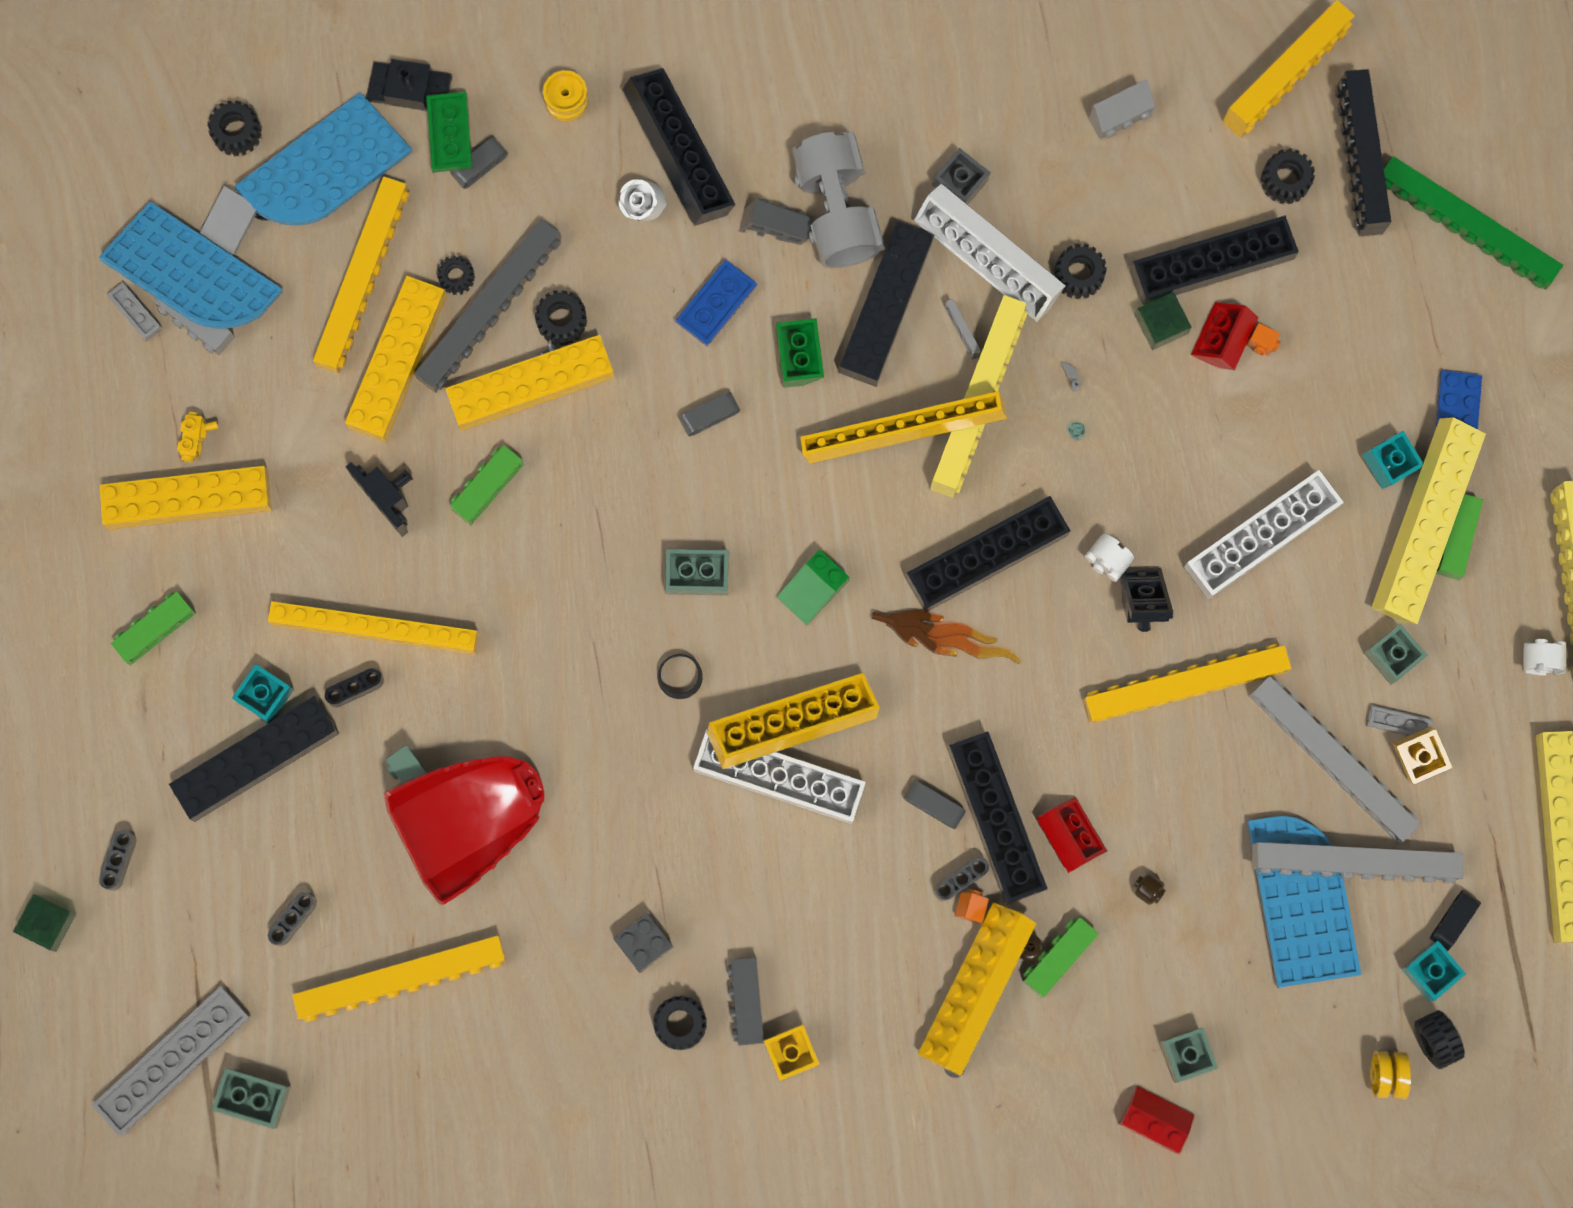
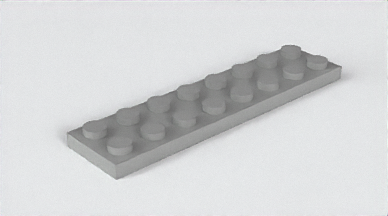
M220 986L96 1100L92 1106L114 1131L122 1137L250 1017L230 994Z

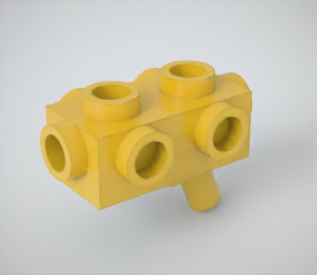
M188 412V415H185V420L181 422L182 440H179L177 447L181 455V461L193 463L194 460L200 461L203 438H207L208 431L219 428L217 421L206 423L204 418L200 416L201 414L195 412Z

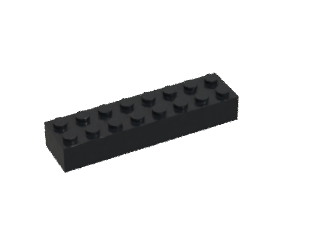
M664 68L630 77L622 90L693 225L696 226L727 216L736 204Z
M1369 69L1345 71L1342 78L1339 79L1338 85L1335 86V96L1339 98L1338 115L1342 118L1340 131L1341 135H1344L1345 138L1343 151L1344 154H1347L1346 171L1350 173L1351 179L1349 180V191L1353 193L1351 207L1352 211H1355L1356 214L1354 227L1355 230H1358L1359 237L1383 235L1392 221Z
M1285 215L1135 260L1130 266V271L1142 305H1146L1294 260L1299 251Z
M896 221L839 366L840 374L877 387L933 244L934 234Z
M1049 496L906 573L905 578L926 613L1064 539L1071 530L1053 499Z
M313 696L169 783V786L189 820L196 822L339 735L319 700Z
M989 731L949 745L947 749L1005 904L1008 905L1046 891L1048 888Z

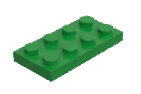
M467 92L427 96L432 172L473 169Z

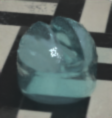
M1079 422L1071 424L1069 427L1070 437L1078 441L1084 438L1086 433L1084 425Z

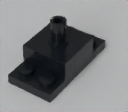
M391 59L390 64L374 61L366 99L373 103L428 111L427 96L450 93L453 76L448 73L432 71L431 65L397 59Z
M350 462L345 466L351 477L401 537L408 533L406 529L408 524L400 513L408 505L399 493V489L413 480L408 471L404 469L395 478L388 480L378 467L366 475V472L359 464L355 466Z
M1126 569L1120 579L1122 583V604L1127 623H1138L1139 631L1148 632L1151 630V622H1169V619H1173V608L1162 569Z

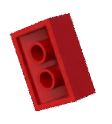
M1215 302L1191 355L1217 368L1235 370L1259 317L1246 305Z
M1076 797L1054 807L1037 818L1041 829L1046 834L1052 848L1057 853L1068 873L1107 852Z
M1136 1086L1118 1125L1175 1154H1180L1189 1136L1195 1115Z

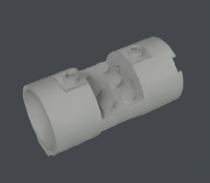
M834 131L821 133L802 140L800 147L794 146L792 152L797 167V175L794 176L797 187H801L804 193H824L825 199H827L824 200V205L828 213L816 219L811 224L812 231L809 232L812 244L815 243L817 246L821 265L826 268L852 266L867 261L876 256L880 251L885 250L873 206L868 208L850 206L846 186L854 183L860 176L866 175L854 132H842L841 135H834Z

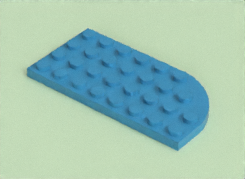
M359 93L236 184L235 190L246 199L259 215L268 220L285 225L311 224L328 217L410 155L412 149L369 101Z
M149 202L99 256L101 262L191 322L205 327L223 329L246 325L261 317L282 294V288L152 202Z
M1276 816L1247 821L1251 847L1258 842L1333 846L1320 830L1297 818ZM1256 870L1277 988L1361 975L1346 889L1341 875L1333 874V877H1320V873H1313V876H1300V872H1292V875H1279V871H1272V874H1259V870Z

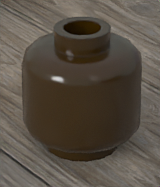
M1147 874L1145 877L1140 875L1133 885L1136 887L1135 896L1148 905L1158 904L1166 892L1164 883L1152 874Z
M1031 934L1020 956L1021 960L1032 962L1042 955L1043 943L1039 937Z

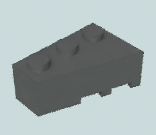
M756 199L744 209L739 232L745 233V230L748 229L757 231V236L763 237L764 233L776 236V240L801 245L808 239L812 218L806 216L807 214L804 212H793L788 210L786 206H775L769 204L768 200Z

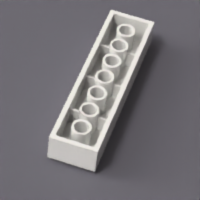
M942 184L927 196L914 219L918 225L928 233L934 234L935 239L1003 295L1027 303L1025 310L1028 311L1027 314L1036 322L1051 309L1065 287L1062 282Z
M1318 470L1187 562L1184 568L1209 600L1334 512L1344 502L1320 470Z
M706 729L693 772L852 824L866 782L777 752L722 769Z

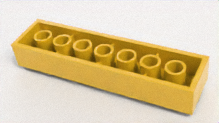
M1336 0L1229 107L1223 123L1238 137H1241L1244 133L1248 135L1255 128L1257 121H1262L1268 115L1272 106L1275 108L1281 102L1282 96L1285 93L1289 94L1296 86L1295 83L1298 80L1302 81L1309 73L1308 70L1312 66L1316 67L1322 60L1321 57L1325 53L1329 54L1336 46L1335 43L1338 40L1341 41L1349 33L1348 30L1353 25L1351 21L1355 15Z
M406 276L345 421L349 430L384 443L387 442L415 375L414 373L417 370L447 298L444 289Z
M600 335L445 389L460 431H464L614 378V373Z
M265 466L99 485L102 525L108 530L272 511L269 472Z
M860 673L709 722L707 735L722 769L874 720L877 718L880 707L864 673Z
M996 903L992 904L917 1055L959 1076L962 1075L1037 924L1022 913Z

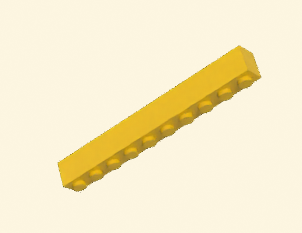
M384 176L382 178L314 356L313 362L317 367L339 374L340 369H343L346 365V353L352 349L354 332H357L360 328L361 320L359 319L361 314L367 310V298L369 294L372 295L375 288V277L379 276L382 270L381 261L388 254L389 240H393L396 228L394 227L396 222L401 220L403 204L407 203L410 192L405 183Z
M996 391L800 437L804 458L811 464L1007 419L1005 401L1000 392Z
M272 601L268 617V623L276 627L476 655L479 634L476 630Z
M1278 644L1267 646L1264 651L1259 652L1258 649L1247 651L1245 656L1239 657L1238 654L1226 657V661L1219 662L1216 659L1206 662L1207 666L1199 667V664L1187 667V671L1184 672L1173 670L1167 672L1165 677L1160 678L1159 675L1148 677L1147 681L1142 683L1139 680L1128 682V686L1123 688L1116 685L1107 688V692L1100 693L1097 690L1087 693L1088 697H1085L1083 701L1089 722L1092 724L1268 678L1269 676L1287 673L1292 668L1285 645L1279 647Z
M495 936L296 993L292 996L298 1020H305V1023L318 1020V1015L325 1014L326 1017L338 1014L339 1009L346 1008V1011L359 1008L358 1004L363 1002L370 1005L380 1002L379 998L384 996L391 999L400 996L399 992L408 990V993L421 990L420 986L426 984L429 987L441 984L440 980L449 978V981H454L462 978L461 974L469 972L470 975L481 973L482 968L489 966L490 970L503 966L502 962H506V957L500 937Z

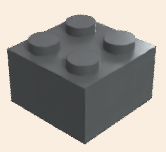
M959 148L935 175L933 186L937 188L942 184L968 205L989 181L991 172Z
M648 913L613 938L639 974L673 949V946Z

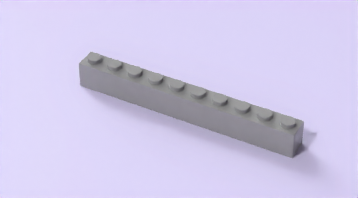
M1269 676L1249 697L1398 844L1404 842L1421 825L1417 821V816L1411 811L1407 812L1402 807L1403 803L1396 796L1392 797L1387 792L1388 788L1381 781L1377 782L1372 777V772L1357 762L1358 759L1350 751L1346 752L1341 747L1343 744L1339 739L1334 736L1331 737L1327 733V728L1321 722L1317 723L1312 718V713L1307 708H1302L1292 693H1287L1282 689L1283 685L1278 679H1272Z
M1258 842L1252 845V870H1259V874H1272V871H1279V875H1292V872H1300V876H1313V873H1320V877H1333V874H1340L1341 878L1346 879L1359 875L1361 879L1366 880L1379 876L1385 881L1395 880V877L1402 878V881L1413 882L1417 878L1422 879V882L1434 883L1435 879L1443 880L1445 884H1455L1456 880L1463 878V853Z

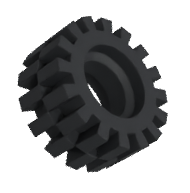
M453 255L451 259L449 257L445 258L446 261H442L440 263L441 267L438 266L437 277L441 287L449 294L452 292L453 295H457L458 292L460 295L464 294V290L466 292L469 291V287H472L473 281H475V273L471 263L466 258L463 259L462 256L456 258ZM458 268L464 272L462 280L453 282L448 278V274L452 269Z

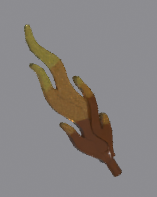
M909 610L896 614L890 613V616L873 611L871 619L886 623V626L891 628L902 641L916 648L918 646V643L913 639L914 637L926 649L942 656L957 657L958 653L956 651L940 647L949 646L960 649L978 659L1005 657L1017 664L1021 662L1015 654L1006 649L981 647L968 641L967 637L984 644H994L997 642V639L988 638L966 625L956 623L931 625L921 622H942L944 620L943 616L925 613L921 610Z

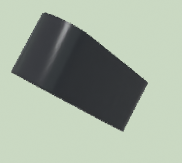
M367 669L329 687L324 694L325 700L332 707H341L381 688L384 678L377 669ZM371 675H378L376 683L370 684L368 682ZM358 683V691L351 693L349 691L350 686ZM334 692H339V700L331 701V695Z
M1462 890L1450 905L1429 939L1433 942L1439 941L1449 951L1479 908L1481 902L1465 890Z

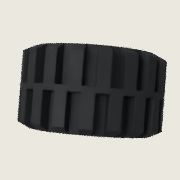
M227 101L226 105L223 103L219 104V109L215 107L213 109L214 115L210 114V122H208L207 126L209 128V135L221 152L224 151L229 156L231 153L234 156L242 153L244 156L248 150L252 152L254 150L253 146H258V139L262 137L260 132L262 127L254 110L249 108L246 103L242 105L240 101H235V104L232 101ZM235 121L245 123V128L240 134L236 136L224 134L226 127L230 123Z
M1282 149L1279 150L1278 154L1274 153L1269 158L1261 173V182H1263L1262 189L1267 190L1265 194L1268 197L1271 195L1273 201L1278 199L1280 204H1284L1285 201L1288 204H1292L1294 200L1298 202L1307 194L1315 178V175H1313L1315 168L1311 167L1312 161L1311 159L1307 161L1305 153L1300 155L1299 150L1292 152V149H1287L1284 152ZM1280 169L1293 171L1298 178V182L1295 184L1284 183L1279 178L1277 171Z
M1076 244L1073 248L1071 245L1058 257L1054 269V277L1065 285L1062 293H1069L1067 297L1072 298V295H1074L1076 299H1080L1081 296H1084V299L1089 298L1090 294L1093 296L1102 286L1107 272V267H1105L1106 261L1101 259V252L1096 253L1095 247L1089 249L1087 244H1084L1083 247H1080V244ZM1076 263L1084 264L1090 269L1091 277L1085 280L1076 279L1070 274L1069 267Z
M555 290L553 295L547 293L545 295L546 299L541 298L539 301L540 305L536 306L535 319L539 332L546 341L551 340L552 344L556 345L557 342H560L561 346L565 345V342L572 344L573 339H580V334H584L585 327H587L585 306L581 299L575 297V294L572 292L567 294L566 290H562V293H558V290ZM559 309L568 310L573 314L571 322L565 326H555L549 319L552 313Z
M674 996L668 1000L666 999L657 1008L654 1014V1032L658 1039L671 1049H690L698 1044L705 1034L707 1028L706 1015L698 1002L685 996ZM678 1010L689 1013L693 1020L692 1029L683 1036L672 1034L667 1025L669 1016Z
M1437 1010L1415 1021L1414 1028L1419 1045L1428 1060L1437 1069L1441 1070L1465 1057L1462 1039L1453 1022L1445 1013Z

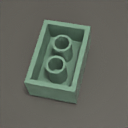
M666 549V594L728 596L729 550Z
M225 1068L211 1110L277 1129L290 1087Z

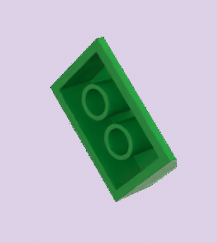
M817 318L776 323L783 388L804 386L823 379L824 371Z

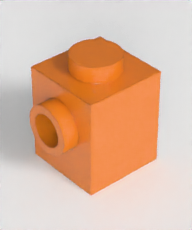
M1258 323L1246 346L1254 349V352L1259 355L1269 356L1271 351L1276 352L1281 342L1278 340L1281 333Z
M970 889L969 893L961 892L954 916L970 922L983 923L984 916L988 910L987 904L989 899L982 897V892Z

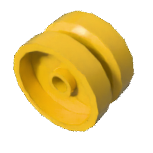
M566 70L555 72L548 77L544 84L543 96L549 114L553 118L564 122L580 118L588 108L589 101L585 81L575 72Z
M1374 1051L1370 1069L1371 1089L1374 1098H1388L1391 1093L1395 1099H1407L1410 1090L1411 1069L1406 1052H1393L1390 1057L1387 1051Z

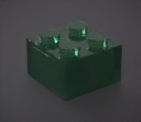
M1174 292L1137 308L1134 315L1152 350L1189 334L1192 328Z
M32 894L13 932L50 951L57 952L76 913L39 895Z

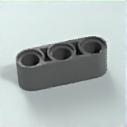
M493 137L472 152L473 169L451 171L450 174L463 189H466L507 157L508 152Z
M727 392L684 413L679 417V420L690 437L740 412V408L733 394Z
M915 780L903 798L908 803L952 829L957 828L966 813L957 804Z
M126 830L117 831L113 836L99 877L100 885L110 891L118 890L122 886L136 846V837ZM124 835H128V844L122 846L121 838ZM118 855H121V864L115 866L113 862L114 858ZM114 875L115 883L112 886H108L107 878Z
M982 857L975 858L945 878L935 887L934 894L936 898L940 901L950 900L975 883L988 872V861ZM974 863H982L984 865V872H975L973 868ZM958 874H964L967 877L965 885L957 883L956 876ZM947 886L950 889L949 896H941L939 887Z
M307 892L299 893L269 930L268 940L276 946L286 945L317 905L316 898ZM304 897H309L311 900L307 908H302L301 900ZM296 914V923L289 925L287 921L289 915ZM281 930L284 937L281 941L276 942L274 935L277 931Z

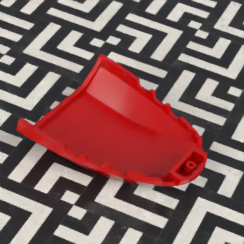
M510 756L480 758L448 765L416 776L384 791L386 810L423 885L441 905H445L472 887L489 870L494 869L502 858L511 853L513 847L525 838L538 821V815L541 805L544 803L545 795L543 784L535 769L527 762Z

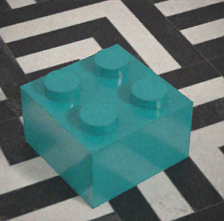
M1404 430L1362 454L1382 490L1423 466V462Z
M255 664L232 699L267 723H270L294 690Z
M1439 941L1432 942L1401 968L1428 1002L1437 1000L1466 975L1464 970Z

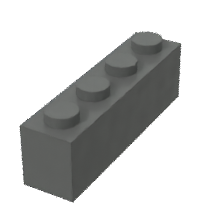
M757 958L731 960L732 965H727L728 978L733 977V986H729L730 999L735 1000V1007H731L732 1020H736L737 1028L733 1029L734 1042L738 1041V1046L764 1044Z

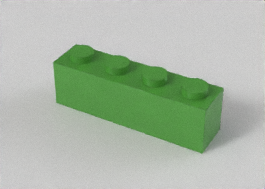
M505 445L501 448L498 447L492 453V459L487 464H482L477 472L479 474L474 479H469L464 486L465 490L461 494H456L451 500V510L470 526L524 466L523 460Z
M1464 494L1436 574L1456 580L1464 577L1483 499Z
M178 592L168 594L163 599V603L150 608L145 617L135 620L131 623V628L126 632L118 633L114 637L111 645L128 665L131 666L196 614Z
M1081 917L1076 920L1072 918L1065 926L1067 931L1063 936L1058 934L1051 942L1053 947L1049 952L1044 950L1038 958L1040 962L1035 968L1031 965L1023 974L1026 977L1023 982L1041 998L1045 997L1099 935Z

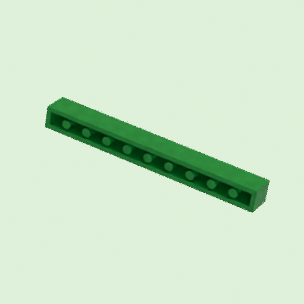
M1395 156L1391 158L1384 168L1387 190L1394 192L1399 199L1411 203L1416 210L1430 215L1433 221L1444 224L1450 232L1458 233L1464 237L1467 243L1475 244L1486 255H1492L1503 266H1509L1515 270L1517 275L1531 280L1536 287L1546 290L1563 267L1562 263Z

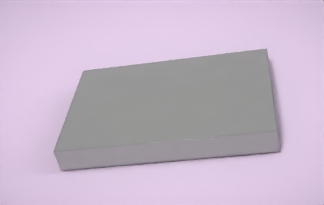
M224 186L199 234L234 257L257 212L243 196Z

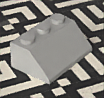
M1147 79L1093 105L1089 121L1099 139L1104 137L1107 139L1117 134V131L1121 129L1127 130L1139 120L1145 121L1152 116L1155 105Z

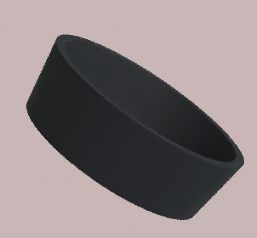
M676 654L668 657L660 665L657 680L659 687L667 696L674 699H686L693 696L699 690L703 674L700 665L692 657ZM674 657H687L695 663L698 669V680L695 686L684 693L670 691L665 687L661 679L663 665Z

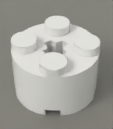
M631 180L620 191V210L630 219L645 222L652 221L659 217L666 207L664 193L660 186L654 182Z
M1103 534L1084 557L1094 564L1092 568L1101 575L1105 573L1112 581L1117 582L1134 560V556L1128 548L1124 547L1123 549L1119 546L1120 542L1117 539Z
M1536 639L1535 643H1524L1523 671L1532 675H1546V673L1552 672L1553 675L1566 673V642L1548 643L1546 639Z

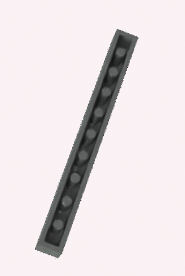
M539 220L414 373L420 382L435 393L446 386L448 377L459 370L461 361L464 358L467 359L472 354L475 344L477 342L480 343L485 338V332L489 327L495 326L501 312H506L509 309L510 301L522 293L524 284L535 277L537 268L540 265L543 266L549 259L548 255L550 252L557 250L560 246L561 235L559 231L544 220Z

